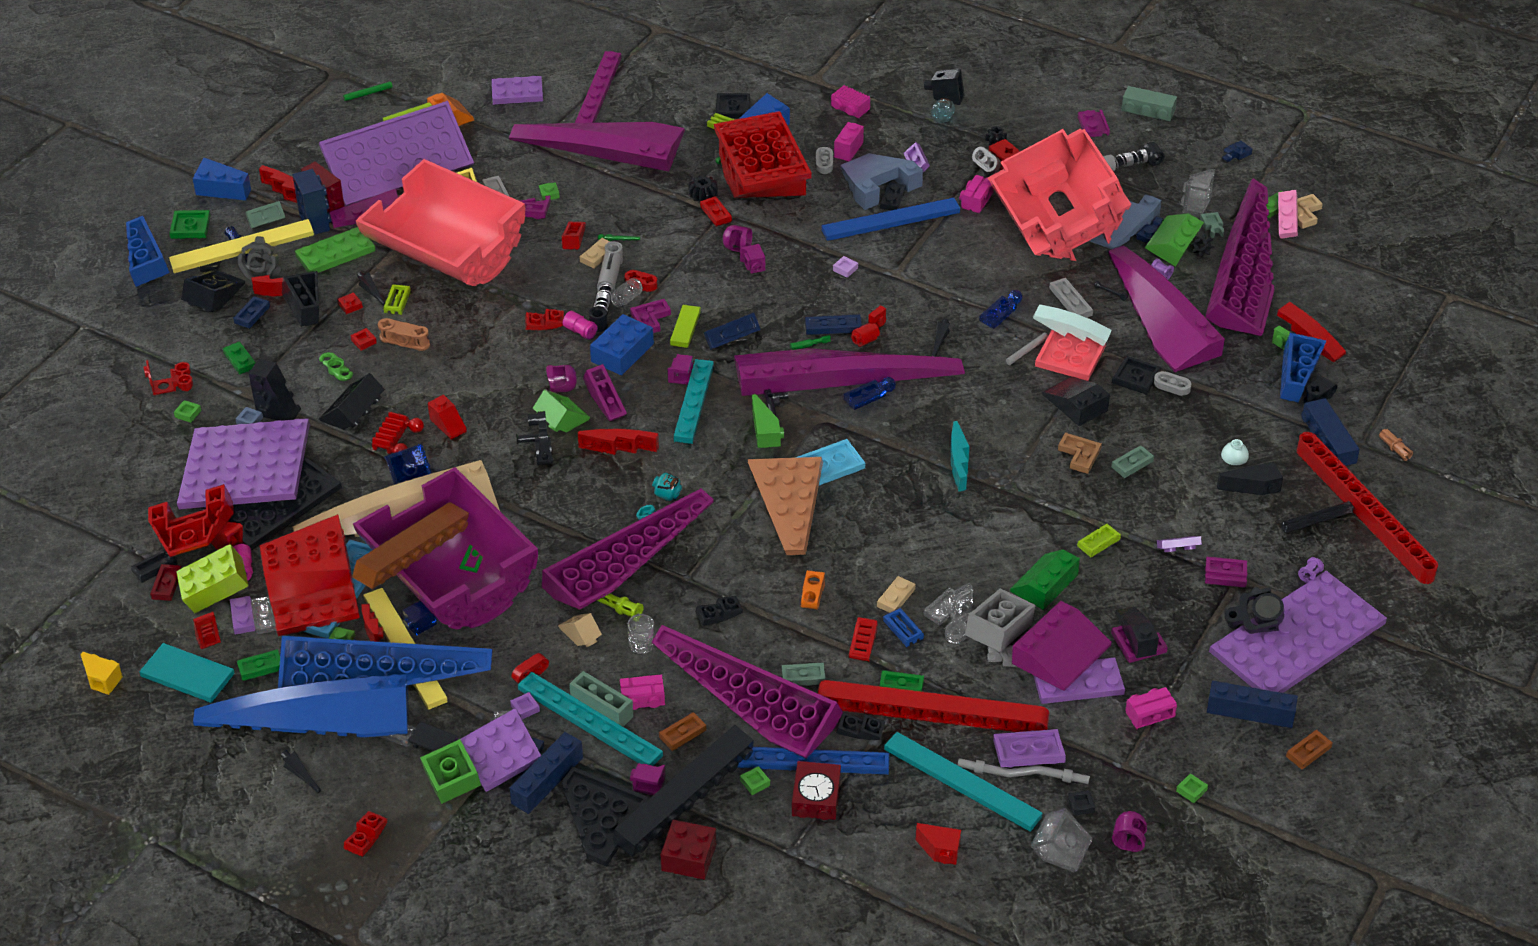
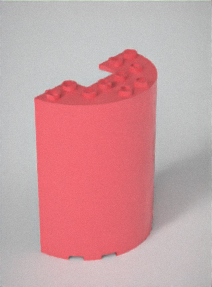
M423 159L402 178L404 193L384 211L382 201L378 200L356 220L360 232L365 237L468 285L477 286V284H486L494 279L510 261L511 257L509 255L513 247L518 246L522 235L519 233L521 224L525 222V203Z

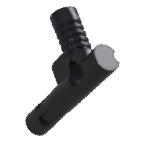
M771 389L765 390L767 407L777 417L775 406L780 405L781 399H788V392L775 394L772 393Z

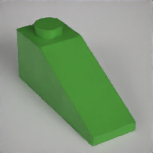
M756 394L752 395V411L757 447L781 446V438H784V429L780 427L779 419Z

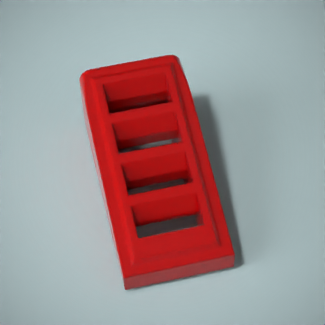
M568 222L562 235L563 249L578 250L580 248L586 222Z
M213 612L193 619L196 640L201 649L221 642Z
M857 618L849 658L864 661L870 660L877 634V620ZM857 648V649H863V650H867V651L865 652V651H859V650H855V649Z

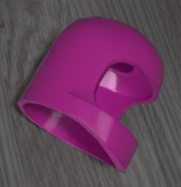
M730 225L723 233V245L728 250L740 252V248H733V246L745 247L750 246L752 243L751 228Z
M547 365L546 373L551 392H569L575 388L577 376L572 366Z
M1134 811L1120 814L1116 819L1112 835L1114 845L1119 849L1132 852L1143 850L1146 842L1144 834L1147 831L1145 818ZM1127 834H1130V835H1132V836H1131V838L1127 841Z

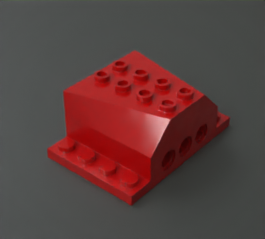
M780 111L714 124V130L719 139V155L724 177L734 198L806 195V179L812 178V172Z
M338 514L260 545L263 571L275 617L278 637L307 630L306 627L309 626L323 627L336 621L341 623L360 618L345 535Z

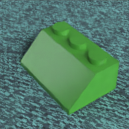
M1189 213L1166 216L1145 249L1176 267L1204 222Z

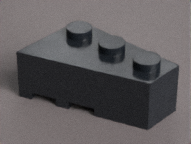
M312 271L283 277L282 295L300 326L319 323L318 272Z
M259 359L249 372L255 409L262 412L263 417L277 421L294 420L301 407L299 404H295L292 398L294 394L292 391H288L285 385L286 380L277 363Z

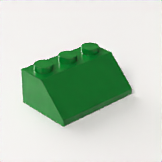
M1063 549L1044 554L1012 586L1010 592L1045 610L1078 576L1080 558Z

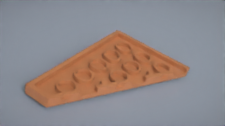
M822 457L748 459L749 467L786 555H806L823 466Z

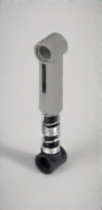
M1149 142L1144 145L1142 150H1138L1137 153L1132 151L1131 153H1123L1122 156L1118 154L1114 157L1110 154L1103 157L1110 168L1115 171L1119 166H1132L1136 162L1139 164L1140 161L1142 163H1150L1153 166L1159 165L1163 162L1165 154L1157 143Z
M616 241L608 242L605 245V255L597 284L598 293L594 307L589 310V321L597 325V332H602L608 327L607 308L609 307L611 294L615 290L620 265L623 263L622 244Z

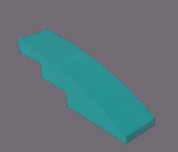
M954 421L951 434V467L958 491H964L967 486L970 447L958 421Z

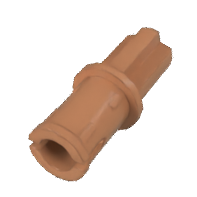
M1383 429L1380 432L1379 437L1390 446L1391 451H1395L1404 461L1412 457L1413 451L1402 442L1401 438H1397L1388 429Z

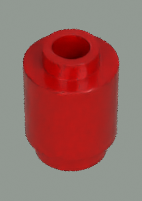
M867 323L854 329L851 339L855 345L862 347L875 341L880 336V331L875 323Z

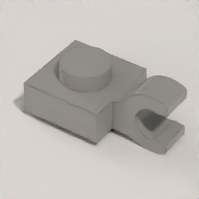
M1008 645L1001 652L988 646V662H1002V666L1017 667L1012 664L1013 645Z

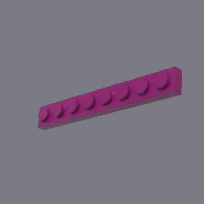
M605 51L575 123H595L621 61V53Z

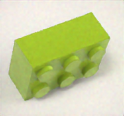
M231 544L176 571L182 600L194 614L249 586L243 558Z

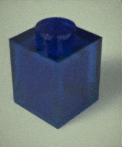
M421 601L403 610L404 619L402 622L408 631L411 630L416 636L437 624L436 617Z

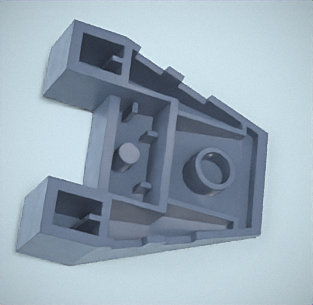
M868 153L840 165L842 173L849 183V189L853 192L854 200L864 210L879 204L880 187L878 186L895 180L898 184L906 185L907 192L922 186L923 169L912 160Z
M1145 194L1138 204L1131 202L1129 210H1125L1122 215L1123 220L1117 230L1114 229L1110 236L1111 241L1109 244L1102 234L1089 241L1110 249L1123 245L1130 240L1131 236L1137 235L1146 224L1152 226L1155 218L1160 216L1162 200Z

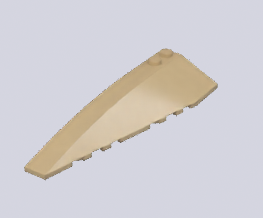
M479 460L456 467L499 510L482 461ZM450 469L408 480L351 500L293 526V531L295 532L338 514L344 535L355 534V537H360L355 531L353 523L387 504L390 507L392 517L424 500L421 485Z

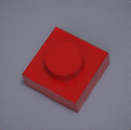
M355 293L337 299L338 305L346 315L363 308L362 302Z
M880 305L869 314L868 323H875L878 328L885 324L886 308Z
M367 328L350 335L351 341L360 350H364L377 343L376 337Z

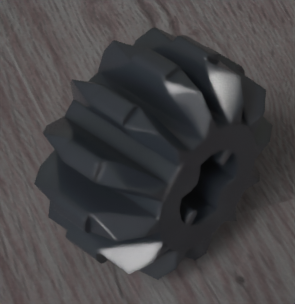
M700 175L698 178L694 177L688 185L689 195L694 201H703L717 196L718 193L716 180L706 175L704 177Z

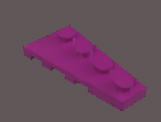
M396 188L331 211L330 217L333 228L357 224L356 220L359 216L365 213L378 200L382 201L384 211L398 198Z

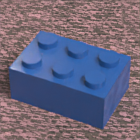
M622 314L590 345L591 362L597 365L604 364L606 369L622 376L654 344L653 327Z

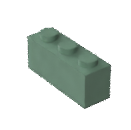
M1128 86L1123 96L1121 111L1171 121L1176 109L1177 96Z
M582 671L569 684L571 696L622 727L634 717L633 701L588 673Z

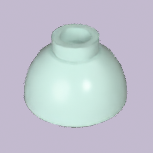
M1235 439L1223 448L1221 456L1228 464L1242 465L1248 461L1249 453L1243 442Z

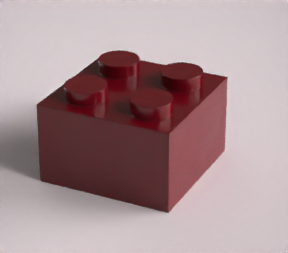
M672 820L661 852V870L705 880L717 845L716 828Z

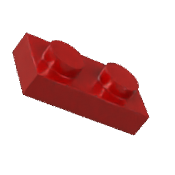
M716 196L700 201V207L716 227L732 222L731 214Z

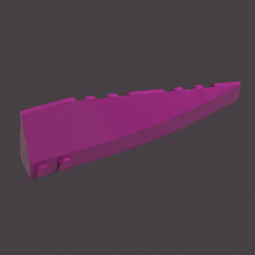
M1124 245L1108 251L1114 267L1119 271L1120 279L1124 282L1126 291L1128 290L1129 298L1138 316L1142 319L1141 323L1146 328L1149 339L1153 342L1154 350L1174 372L1222 356L1225 340L1223 336L1171 282Z
M701 488L542 570V588L553 599L577 609H582L617 589L714 502V499Z

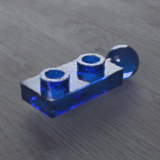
M1012 290L1008 294V298L1001 296L979 316V321L995 329L1017 309V304L1022 301V293L1018 290Z
M885 377L881 384L873 380L844 393V400L856 410L885 397L886 392H891L895 389L896 382L892 377Z

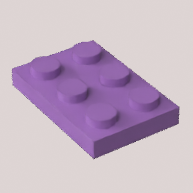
M542 77L492 79L493 104L543 101Z
M1058 729L994 734L993 741L1001 768L1064 763L1066 760Z

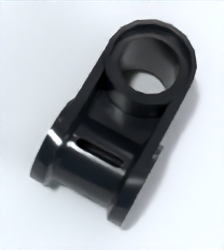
M1321 375L1318 376L1316 380L1307 386V396L1304 398L1303 403L1332 398L1337 390V384Z

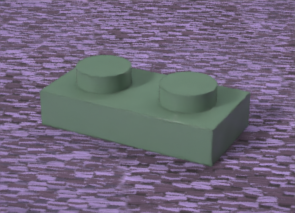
M280 201L245 212L251 229L285 218Z
M1140 445L1112 461L1111 467L1122 477L1126 478L1152 463L1154 456Z
M824 663L782 665V678L799 686L819 685L821 681L825 680Z

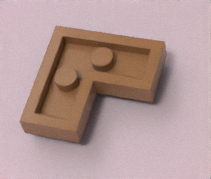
M1065 433L1058 445V451L1074 455L1070 463V469L1088 474L1101 450L1102 443Z

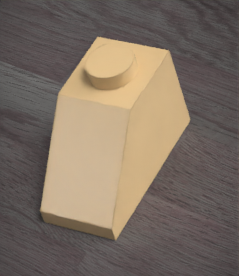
M591 613L573 616L558 625L577 646H591L597 642L596 638L602 635Z

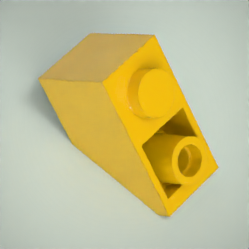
M82 652L81 658L91 689L109 695L123 677L119 663L114 660L101 658L96 654Z

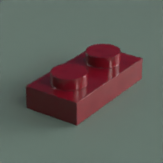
M161 564L150 593L151 599L172 601L178 585L176 571L182 569L181 566Z

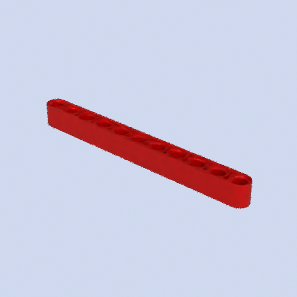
M1311 432L1300 434L1297 446L1298 455L1343 502L1350 501L1354 506L1353 513L1419 582L1423 584L1433 583L1438 562L1315 434Z
M830 680L821 681L817 694L837 702L842 711L1011 732L1048 730L1049 710L1037 705Z

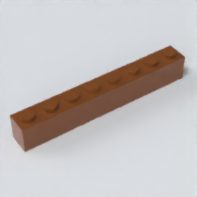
M451 502L445 504L356 560L352 578L371 589L383 584L390 577H394L401 570L408 568L410 564L419 561L424 555L430 554L438 546H442L444 542L453 539L455 535L465 531L468 526L467 519L469 513Z

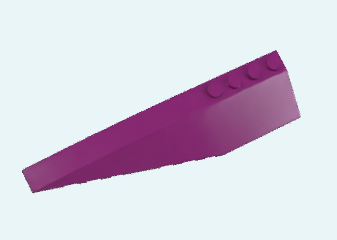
M1253 178L1250 181L1232 226L1205 318L1221 328L1261 336L1264 332L1274 293V285L1272 284L1274 276L1271 272L1273 262L1270 259L1272 254L1271 233L1268 232L1270 222L1267 221L1269 210L1266 207V204H1268V190L1266 186Z
M810 348L734 355L741 396L764 394V391L771 389L772 393L965 374L961 359Z

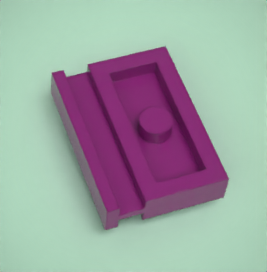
M1095 110L1078 112L1082 130L1085 129L1090 137L1102 136V134L1108 136L1110 134V129L1102 110H1099V112H1095Z
M1206 557L1205 583L1246 587L1247 560Z

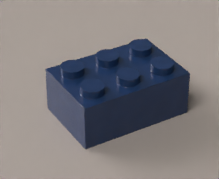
M313 169L292 174L301 220L309 219L314 235L330 231L329 223H331V217L327 213L329 204L327 199H325L327 191L325 185H322L320 176L316 175Z

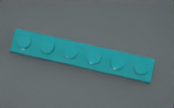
M695 359L675 429L674 442L693 444L714 368V361Z

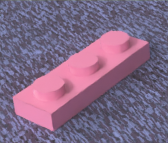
M1297 191L1278 192L1280 239L1298 236Z

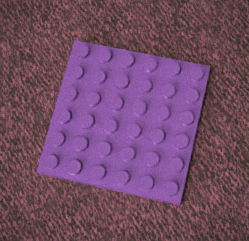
M309 419L195 428L178 496V509L206 507L205 490L223 484L231 496L233 505L296 499L310 427Z

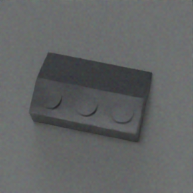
M368 373L351 383L322 414L319 420L342 430L350 426L354 428L361 421L359 418L365 416L371 410V404H376L382 398L380 394L385 389L371 373Z

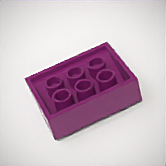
M1060 601L1013 645L1012 664L1065 691L1112 645V642L1077 608Z

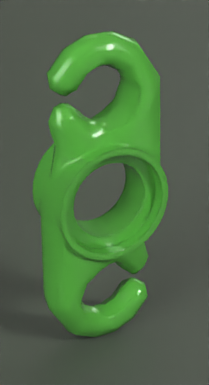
M326 352L320 356L319 361L323 362V365L327 366L329 374L335 376L339 381H347L352 378L353 372L344 365L343 359L332 352ZM334 365H340L338 368H332Z

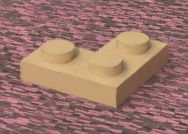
M1314 194L1298 198V226L1303 229L1316 225L1318 218L1312 212L1321 210L1322 203Z

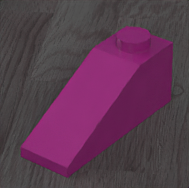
M604 364L586 370L583 376L584 383L591 397L606 418L612 421L627 415Z

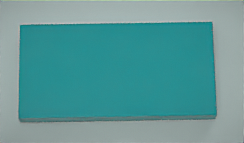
M162 643L139 671L140 676L210 703L213 702L235 674L233 668Z

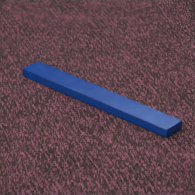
M949 198L822 225L821 230L826 240L830 241L960 213V207L955 198Z
M753 747V753L747 760L743 759L737 767L754 769L759 766L761 769L796 770L797 762L804 761L841 765L842 773L889 775V753L814 750L806 759L784 748Z

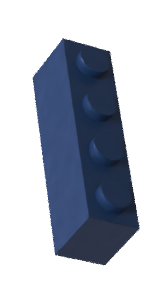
M1327 399L1306 402L1301 416L1303 422H1306L1310 428V432L1315 434L1345 466L1356 464L1360 449Z
M1212 681L1207 713L1292 728L1298 696Z
M564 732L510 787L511 804L529 814L568 774L572 766L575 767L583 759L582 741Z

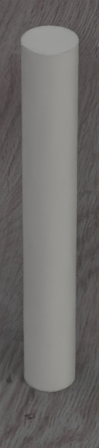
M1044 332L1008 357L1006 363L1008 365L1013 364L1048 338V334Z

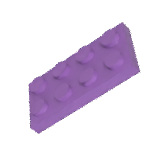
M1115 657L1097 659L1065 691L1034 676L1041 704L1124 695L1125 692Z

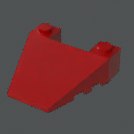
M224 484L205 490V510L176 518L168 502L148 507V521L169 557L208 546L234 514L233 501Z

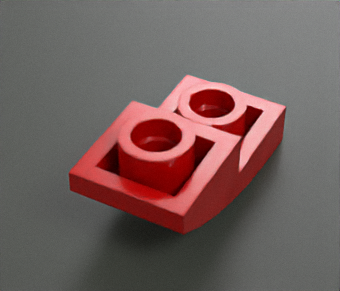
M269 275L251 277L254 294L283 296V278L270 279Z
M545 309V314L526 312L525 328L526 330H548L563 326L564 311Z
M361 604L367 636L370 641L380 642V639H384L383 626L379 627L378 618H375V612H371L370 604Z
M368 811L357 822L356 831L344 842V849L363 857L382 833L388 819Z

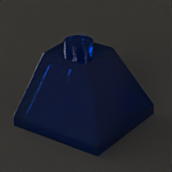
M422 444L384 456L394 485L432 474Z

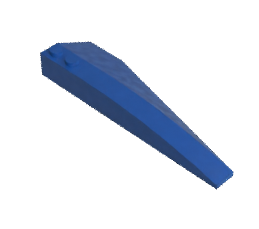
M282 636L278 688L333 680L390 676L393 674H406L408 686L489 671L492 665L493 649Z
M406 674L316 682L244 695L196 708L194 710L193 725L221 727L223 724H226L236 729H240L241 726H252V730H261L262 727H269L271 731L307 733L308 730H312L321 735H325L326 732H337L338 736H347L348 733H355L357 737L364 738L408 734L409 694Z

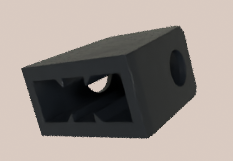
M961 69L935 72L932 80H925L924 89L933 90V96L936 101H940L939 99L947 98L952 101V104L960 105L965 96Z

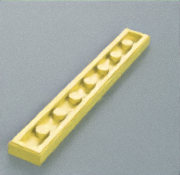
M307 219L169 257L173 272L178 273L236 257L242 253L244 246L255 242L257 236L264 237L265 243L277 246L313 236L314 233L310 221ZM249 248L247 251H245L246 254L249 253L250 250L253 248Z
M383 588L363 594L366 604H370L371 612H375V618H378L379 626H383L384 635L388 642L415 644ZM437 680L413 684L428 710L448 702Z

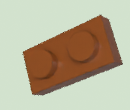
M693 712L659 732V738L673 751L707 731V727Z
M1315 730L1289 749L1286 757L1303 770L1331 749L1333 742L1318 730Z

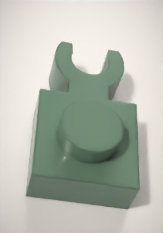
M1218 212L1201 214L1200 220L1204 222L1203 227L1205 231L1210 230V237L1214 238L1215 233H1219L1223 237V222Z

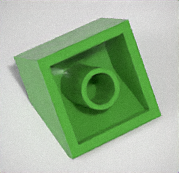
M545 389L533 407L536 412L545 411L546 422L549 423L548 426L556 432L559 430L568 432L590 419V416L571 399Z

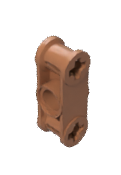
M384 318L378 322V328L381 331L379 337L384 343H391L418 351H423L430 347V341L427 339L429 332L424 326L400 322L390 318Z

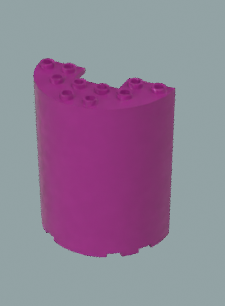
M456 467L421 485L424 500L392 517L390 507L387 504L353 523L354 529L360 538L374 550L449 502L469 513L467 519L468 526L465 531L458 533L453 539L444 542L442 546H438L430 554L424 555L419 561L410 564L408 568L401 570L396 575L441 623L448 625L452 629H461L466 626L470 628L478 627L501 615L514 603L512 600L519 592H524L531 581L529 575L532 569H536L538 561V548ZM470 544L473 547L465 566L474 568L481 555L483 558L477 573L459 569ZM476 550L479 553L478 556L473 557L472 551Z

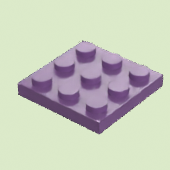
M516 709L507 712L460 739L486 792L527 770L541 756Z

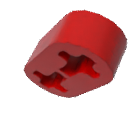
M629 270L625 273V284L629 287L647 292L655 291L658 287L657 277L652 274L637 270Z
M537 653L518 665L513 670L511 677L519 684L531 672L539 676L548 668L549 660L541 653Z

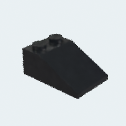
M214 269L184 279L181 300L188 302V305L201 307L206 312H214L222 308L245 284V280Z
M1070 377L1042 392L1044 397L1078 426L1107 412L1109 408L1110 394L1097 383Z

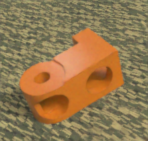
M806 571L801 598L802 608L818 610L822 591H824L825 573ZM816 577L820 581H811L810 578Z

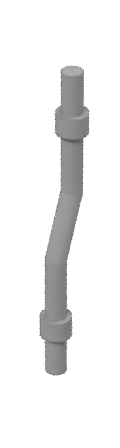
M961 758L958 760V766L974 770V773L979 774L985 772L1008 778L1041 774L1060 778L1063 782L1071 783V781L1083 784H1089L1090 779L1088 775L1074 773L1073 770L1065 768L1064 770L1033 765L1008 769L985 764V761L976 760V762Z

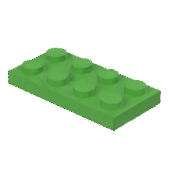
M356 227L295 250V256L307 272L317 271L319 273L376 250L372 241L365 237L359 228Z

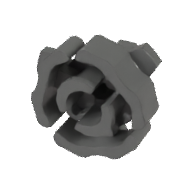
M257 236L255 242L244 246L242 253L238 255L239 268L245 277L250 280L251 277L259 276L252 273L251 270L258 273L267 272L266 275L270 277L273 274L279 275L282 271V267L279 265L278 254L272 253L274 247L265 243L264 237ZM249 248H253V249H251L250 252L248 253L247 262H246V261H245V254H246L245 251H247Z

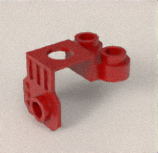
M148 360L146 361L147 366H143L145 377L149 378L153 395L176 391L177 386L182 391H189L193 386V380L190 376L191 369L187 362L177 363L174 369H170L171 378L156 381L152 380ZM162 383L169 384V387L166 389L158 388Z

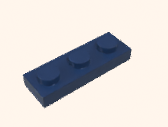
M751 313L704 332V335L711 350L761 329L755 313Z
M860 315L805 317L806 335L852 333L854 329L862 326Z

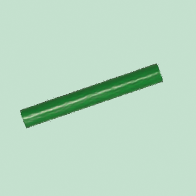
M390 81L344 94V101L392 88V83Z

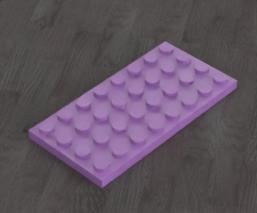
M448 101L319 142L330 172L341 180L344 206L395 188L396 190L402 189V178L423 159L450 171L460 170L474 164Z
M1325 571L1318 575L1314 581H1309L1282 599L1285 617L1278 625L1279 631L1249 634L1245 630L1244 625L1211 645L1209 652L1252 688L1284 693L1386 624L1387 618L1328 571ZM1254 618L1251 619V622L1254 625H1259L1256 623Z

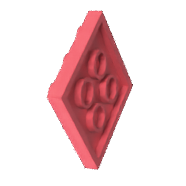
M1051 330L1035 360V367L1089 381L1106 347V343L1102 346L1088 337L1085 341H1082L1070 333H1067L1064 337Z

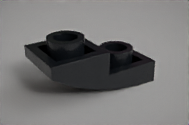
M737 596L717 598L716 604L699 605L696 607L695 612L701 625L705 626L731 619L743 613V608Z
M843 712L836 733L857 739L880 740L885 721L866 714L861 719Z

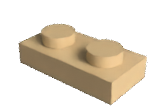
M601 238L580 256V262L592 268L597 267L603 262L605 245L610 241Z
M898 576L879 598L877 607L889 613L901 608L914 592L916 584Z

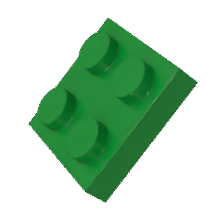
M210 210L174 211L170 238H206L211 217Z

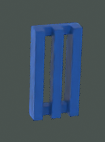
M901 608L883 616V621L906 647L910 646V642L914 644L917 642V639H924L922 631ZM906 625L914 633V635H912V633L906 628Z

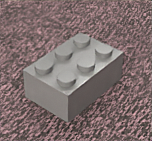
M999 589L968 615L965 635L1001 652L1032 625L1035 604L1003 589Z

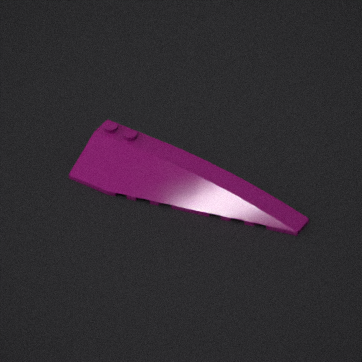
M656 122L514 124L509 140L669 172L685 128Z
M662 625L652 640L653 645L769 742L806 759L833 731L843 714L838 703L666 626Z

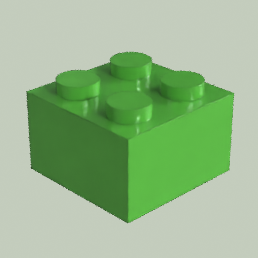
M460 739L420 757L424 771L441 804L481 786L478 773Z

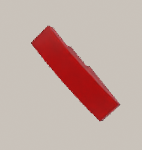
M262 165L259 168L261 183L271 185L272 190L282 193L285 200L297 203L293 177Z
M1288 302L1278 310L1277 316L1292 324L1291 331L1299 335L1326 340L1322 356L1335 362L1346 354L1345 349L1322 325L1293 303Z
M630 429L584 430L578 432V447L615 455L617 450L635 454L638 449L657 452L659 436L658 433Z

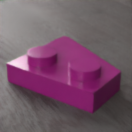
M545 196V200L536 201L535 198L518 200L525 203V217L545 218L551 203V196Z

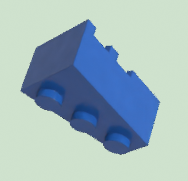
M203 158L193 177L195 193L199 196L246 200L251 191L248 173L207 158Z

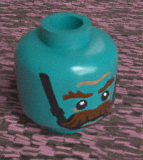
M666 472L660 477L656 476L652 487H655L654 494L666 501L677 499L683 486L680 485L681 481L679 478Z

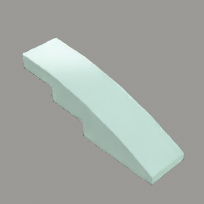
M1040 304L1033 316V319L1064 337L1067 333L1074 335L1082 341H1085L1088 337L1102 346L1105 345L1112 331L1078 314Z

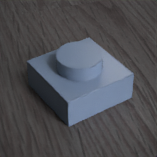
M245 407L237 416L236 424L258 423L263 419V414L260 411Z

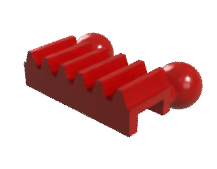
M389 412L385 422H382V427H379V432H376V437L372 438L373 450H377L380 447L387 449L388 454L393 453L397 458L406 457L408 447L403 443H398L407 427L414 433L421 432L424 428L423 421L420 418L409 420V417L406 415Z

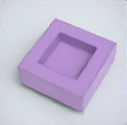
M845 256L833 265L834 272L847 278L858 269V263Z

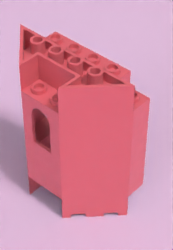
M1062 129L1001 161L1003 170L988 177V180L1033 253L1038 256L1045 254L1052 258L1062 259L1065 257L1076 261L1072 249L1102 234L1109 244L1111 241L1110 236L1114 229L1117 230L1123 220L1122 215L1131 206V202L1122 190L1119 179L1085 129H1079L1069 135ZM1055 192H1063L1074 209L1058 216L1049 202V197Z

